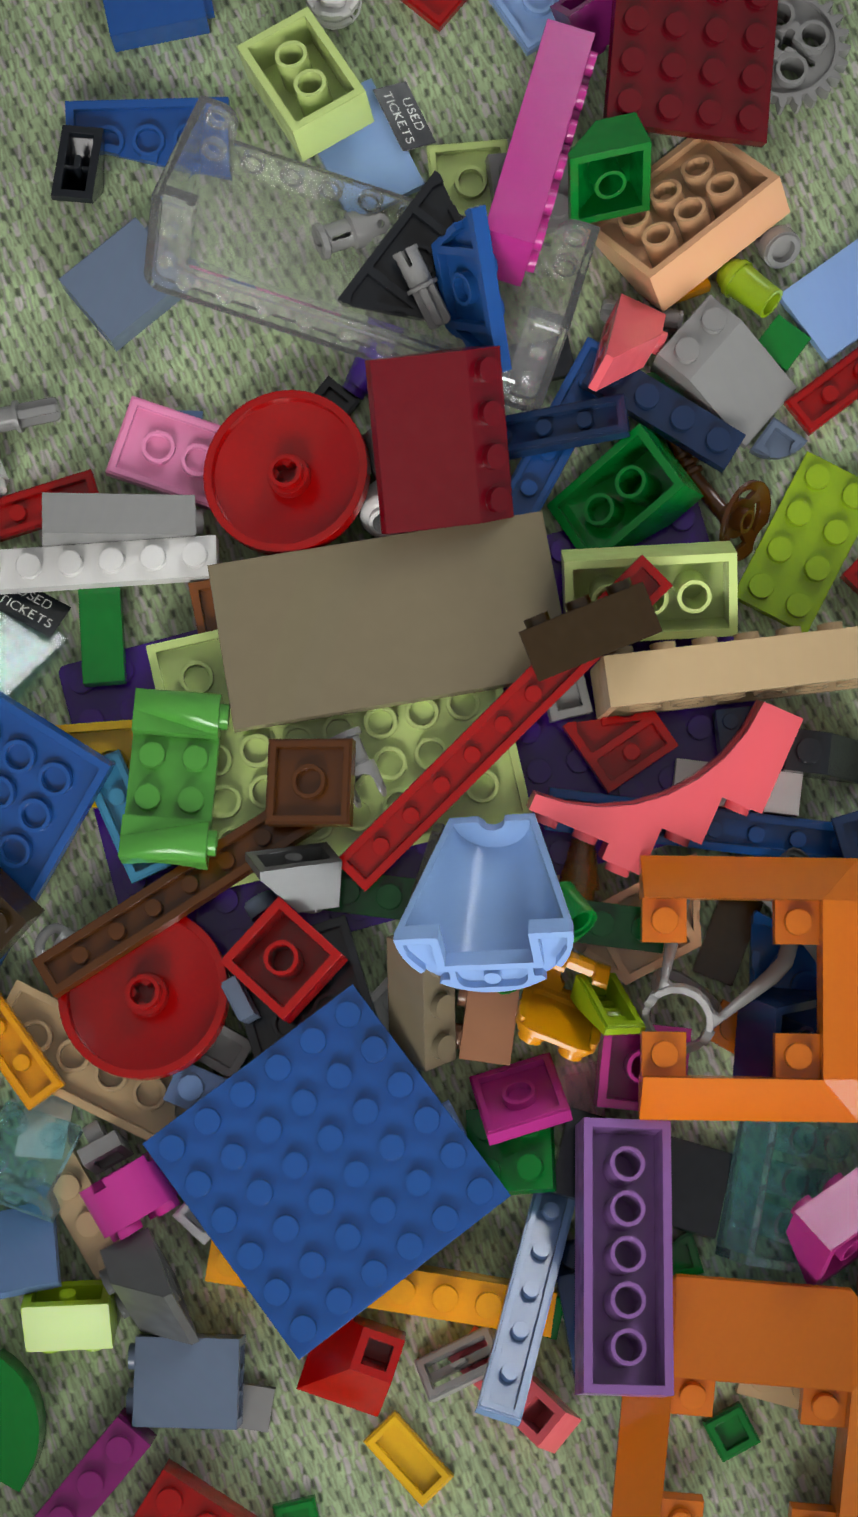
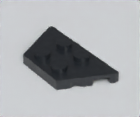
M437 171L433 172L338 297V302L342 306L426 322L413 295L408 296L407 291L410 289L393 255L403 250L406 253V248L417 243L418 250L432 278L436 277L431 244L438 237L445 235L446 229L452 223L462 220L456 206L453 205L446 191L441 175ZM406 253V255H407V257H408V260H409L410 264L412 265L411 260H410L408 254ZM435 282V285H436V287H437V289H438V291H439L438 283Z

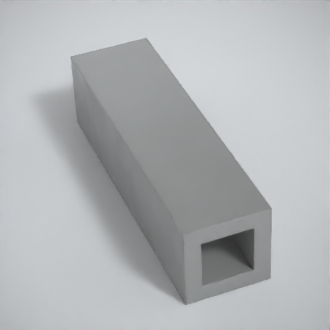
M42 492V547L196 536V534H203V509H196L195 495Z

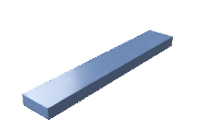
M548 1192L534 1193L531 1196L474 1413L517 1427L521 1423L570 1228L575 1200Z

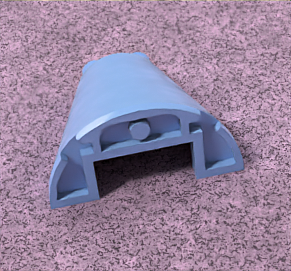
M535 813L507 814L503 821L497 824H488L479 816L448 819L394 932L393 941L396 949L413 969L420 974L428 970L440 976V984L461 990L506 992L537 984L547 979V971L556 965L559 967L564 965L573 948L574 924Z

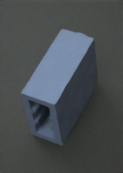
M136 217L59 278L65 292L116 352L192 291L188 277L192 274L185 263L177 255L170 258L162 249L165 242L151 224L144 228Z
M145 1332L135 1336V1343H130L128 1350L129 1370H134V1387L128 1388L126 1396L127 1415H132V1427L237 1430L243 1424L246 1334L197 1333L200 1341L193 1345Z

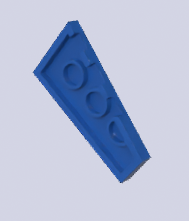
M229 97L65 101L66 125L104 128L105 155L232 182Z

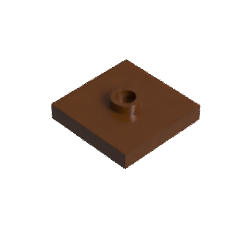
M353 738L269 739L265 825L269 827H353L356 741Z

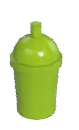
M732 258L717 271L716 281L721 289V293L727 298L731 297L761 318L770 315L782 298L783 291L757 271L747 259Z

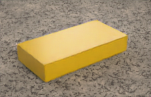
M396 1410L363 1440L364 1444L422 1507L454 1477L451 1470Z

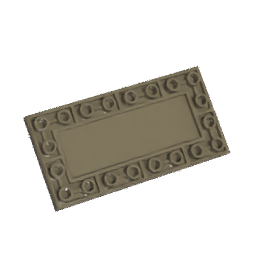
M542 511L514 515L512 518L481 524L422 530L207 565L235 733L509 687L531 665L518 633L526 629L523 621L548 611L550 618L562 614Z

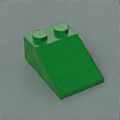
M639 423L630 431L629 438H623L546 506L576 549L634 546L672 524L704 495L662 438Z

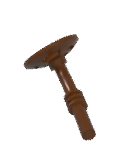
M665 439L673 455L704 495L701 500L719 520L721 525L719 541H730V538L736 539L740 537L742 542L734 548L737 551V561L745 559L752 553L756 536L769 520L771 496L768 486L759 480H749L738 488L726 504L701 472L704 470L702 465L697 466L699 459L692 457L693 455ZM752 490L745 498L739 497L743 492Z

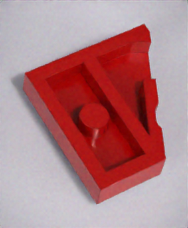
M655 711L635 713L628 716L603 717L601 719L581 722L572 721L562 726V729L607 794L679 746Z

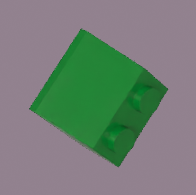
M636 112L596 120L568 153V223L570 227L650 210L652 141Z

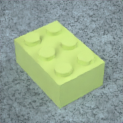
M308 6L236 46L247 78L303 162L374 122L365 89Z

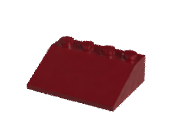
M467 346L365 360L382 534L481 524L514 517L500 346Z

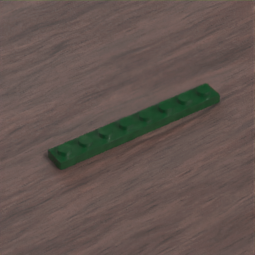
M342 870L339 907L323 910L400 920L420 879L382 875L365 892ZM587 901L596 912L597 920L594 926L575 943L663 953L664 943H641V907Z

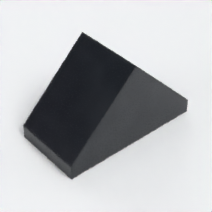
M62 125L51 191L52 200L93 204L103 194L104 128Z

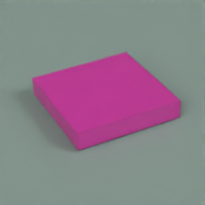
M550 1052L512 1063L510 1066H502L469 1077L490 1146L573 1120Z

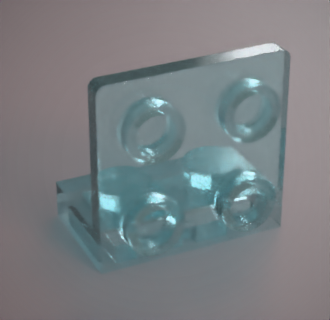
M7 1101L0 1112V1204L54 1223L61 1207L53 1192V1188L83 1133L81 1126L34 1109L28 1111L26 1106Z

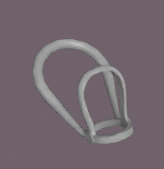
M687 900V910H688V906H689L690 900ZM763 901L772 912L771 901ZM665 943L662 968L657 969L653 973L651 992L643 1003L645 1007L642 1011V1020L646 1025L645 1031H656L651 1021V1009L660 997L671 993L684 994L696 1000L702 1006L706 1015V1026L696 1040L686 1043V1054L699 1050L703 1045L707 1046L715 1034L714 1028L777 984L792 968L798 945L781 944L777 959L722 1010L718 1000L706 988L682 972L672 969L678 943Z

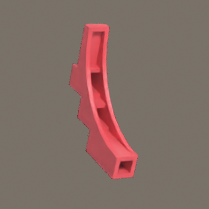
M756 700L740 730L715 758L692 776L663 791L628 801L590 803L564 800L532 790L526 806L529 810L535 812L537 821L543 825L556 829L558 822L574 829L571 836L594 846L598 839L602 840L603 842L597 854L602 860L606 861L605 869L625 878H628L630 871L639 875V856L651 855L661 829L666 830L664 838L684 847H688L690 840L702 845L722 797L726 799L723 807L747 817L751 809L762 814L804 718L764 701Z

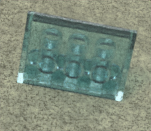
M739 1121L715 1254L743 1265L802 1273L786 1234L793 1216L790 1211L806 1195L814 1198L823 1192V1186L834 1175L842 1173L845 1176L858 1167V1123ZM850 1264L833 1277L848 1279Z

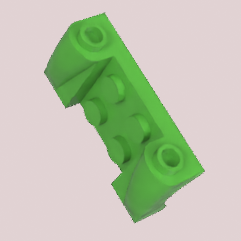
M136 688L131 729L133 740L125 814H122L118 858L122 864L164 863L208 870L209 856L216 857L218 830H212L221 729L228 730L230 720V704H224L222 694Z

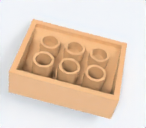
M686 138L651 166L650 210L580 225V227L632 287L661 312H664L788 215L790 209L780 176L731 143Z

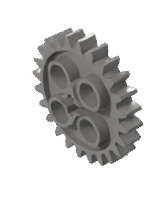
M778 0L777 17L782 19L785 24L782 26L776 25L770 104H775L777 115H781L785 105L788 104L794 114H798L802 101L810 109L814 108L817 96L826 100L831 91L830 86L836 88L841 80L839 73H844L848 65V61L844 58L847 57L851 45L842 43L846 40L849 29L837 28L843 19V14L832 16L829 14L834 3L832 0L823 5L819 4L818 0ZM803 39H815L819 46H808L804 43ZM782 44L788 46L784 51L779 49ZM790 70L797 75L798 79H786L781 71Z

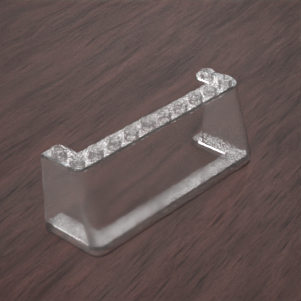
M203 95L199 96L152 192L144 264V277L151 287L159 292L365 360L466 347L460 338H456L445 328V324L431 330L426 322L342 306L338 302V297L399 219L413 198L237 141L238 117L235 111L224 102ZM351 211H356L359 214L382 213L388 217L390 226L387 232L373 237L367 246L357 250L354 247L332 253L330 259H321L314 244L312 224L319 222L325 225L343 219L344 214ZM460 214L463 220L466 216ZM576 219L561 222L555 230L551 244L543 242L534 273L525 271L521 287L498 280L500 297L505 306L504 322L512 370L502 372L505 406L521 411H532L539 409L543 405L569 332L601 227Z

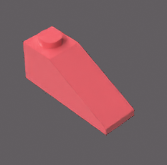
M621 293L603 327L588 388L596 392L643 368L651 353L657 355L663 348L668 333L663 331L666 314Z
M475 1325L469 1333L479 1328ZM483 1340L450 1356L448 1360L453 1363L488 1346L487 1342ZM489 1357L461 1370L460 1372L462 1374H465L475 1368H478L488 1363ZM533 1375L522 1420L517 1428L538 1448L555 1454L582 1419L550 1388ZM483 1379L474 1383L479 1390H481Z

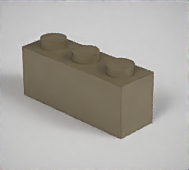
M393 934L386 937L389 1033L414 1067L427 1072L456 1060L455 988L440 984V976L428 970L420 974L413 969L396 949Z

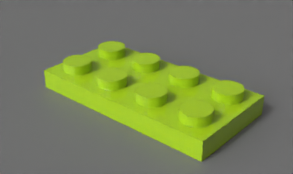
M809 451L806 452L738 583V602L787 627L800 626L802 633L809 631L858 535V476Z

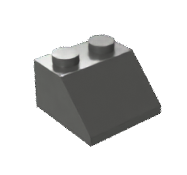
M148 1227L100 1250L105 1268L99 1271L100 1278L109 1295L116 1292L114 1299L124 1319L131 1316L138 1329L145 1333L190 1345L200 1341L177 1277Z

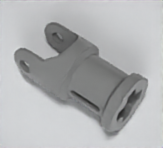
M356 211L345 213L343 219L325 225L319 222L312 224V236L321 259L327 260L331 258L332 253L354 247L357 250L367 246L373 237L387 232L390 221L382 213L359 214Z
M360 726L329 738H353L356 741L355 783L362 775H370L374 779L381 795L385 797L387 795L385 783L375 760L369 759L359 737L362 733ZM354 783V805L357 808H361V800Z

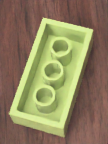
M731 541L561 550L563 613L567 612L565 603L589 594L592 602L595 601L606 590L605 587L611 585L640 555H643L673 586L653 605L662 632L640 641L690 639L706 636L728 637L738 634L737 551Z

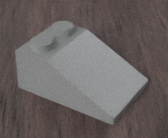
M709 295L657 353L650 372L656 373L685 398L746 434L740 444L743 449L746 448L797 388L744 322L712 295Z

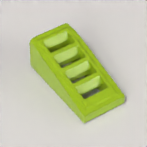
M610 973L606 990L592 985L591 977L584 974H576L570 998L575 1007L604 1036L640 1034V1031H645L646 1025L616 973Z

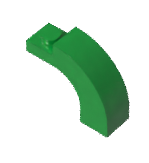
M2 1348L0 1350V1482L20 1492L32 1475L44 1447L46 1411L40 1389L29 1370L13 1354Z

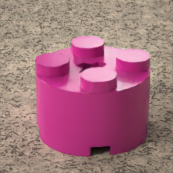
M148 1151L136 1160L123 1165L79 1192L104 1239L110 1236L113 1243L130 1236L144 1227L140 1221L144 1216L148 1215L151 1220L157 1216L164 1215L181 1204L177 1197L179 1194Z

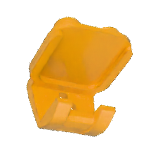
M571 951L569 958L562 967L556 965L547 971V979L523 988L515 1020L519 1030L518 1036L525 1043L538 1046L542 1041H547L559 1046L558 1052L565 1059L579 1062L583 1057L595 1052L600 1042L601 1032L575 1007L570 998L572 991L563 988L565 982L562 979L561 972L564 973L565 968L572 969L591 977L592 985L606 990L611 965Z

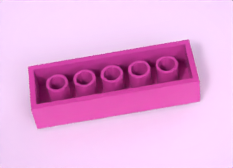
M547 19L488 214L493 254L498 263L497 279L521 287L525 271L534 273L558 194L560 181L567 163L568 153L576 132L580 112L587 94L589 81L598 56V52L591 50L595 37L594 32L551 19Z

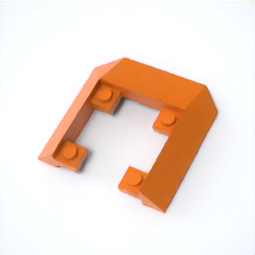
M640 855L641 943H687V900L772 901L773 944L817 945V1033H773V1077L686 1075V1032L640 1031L638 1119L858 1123V858Z
M676 1273L673 1276L674 1396L663 1398L621 1396L611 1517H703L704 1499L702 1494L663 1490L670 1414L712 1417L715 1381L800 1388L798 1420L800 1424L837 1427L829 1504L789 1501L788 1517H858V1295L851 1287Z

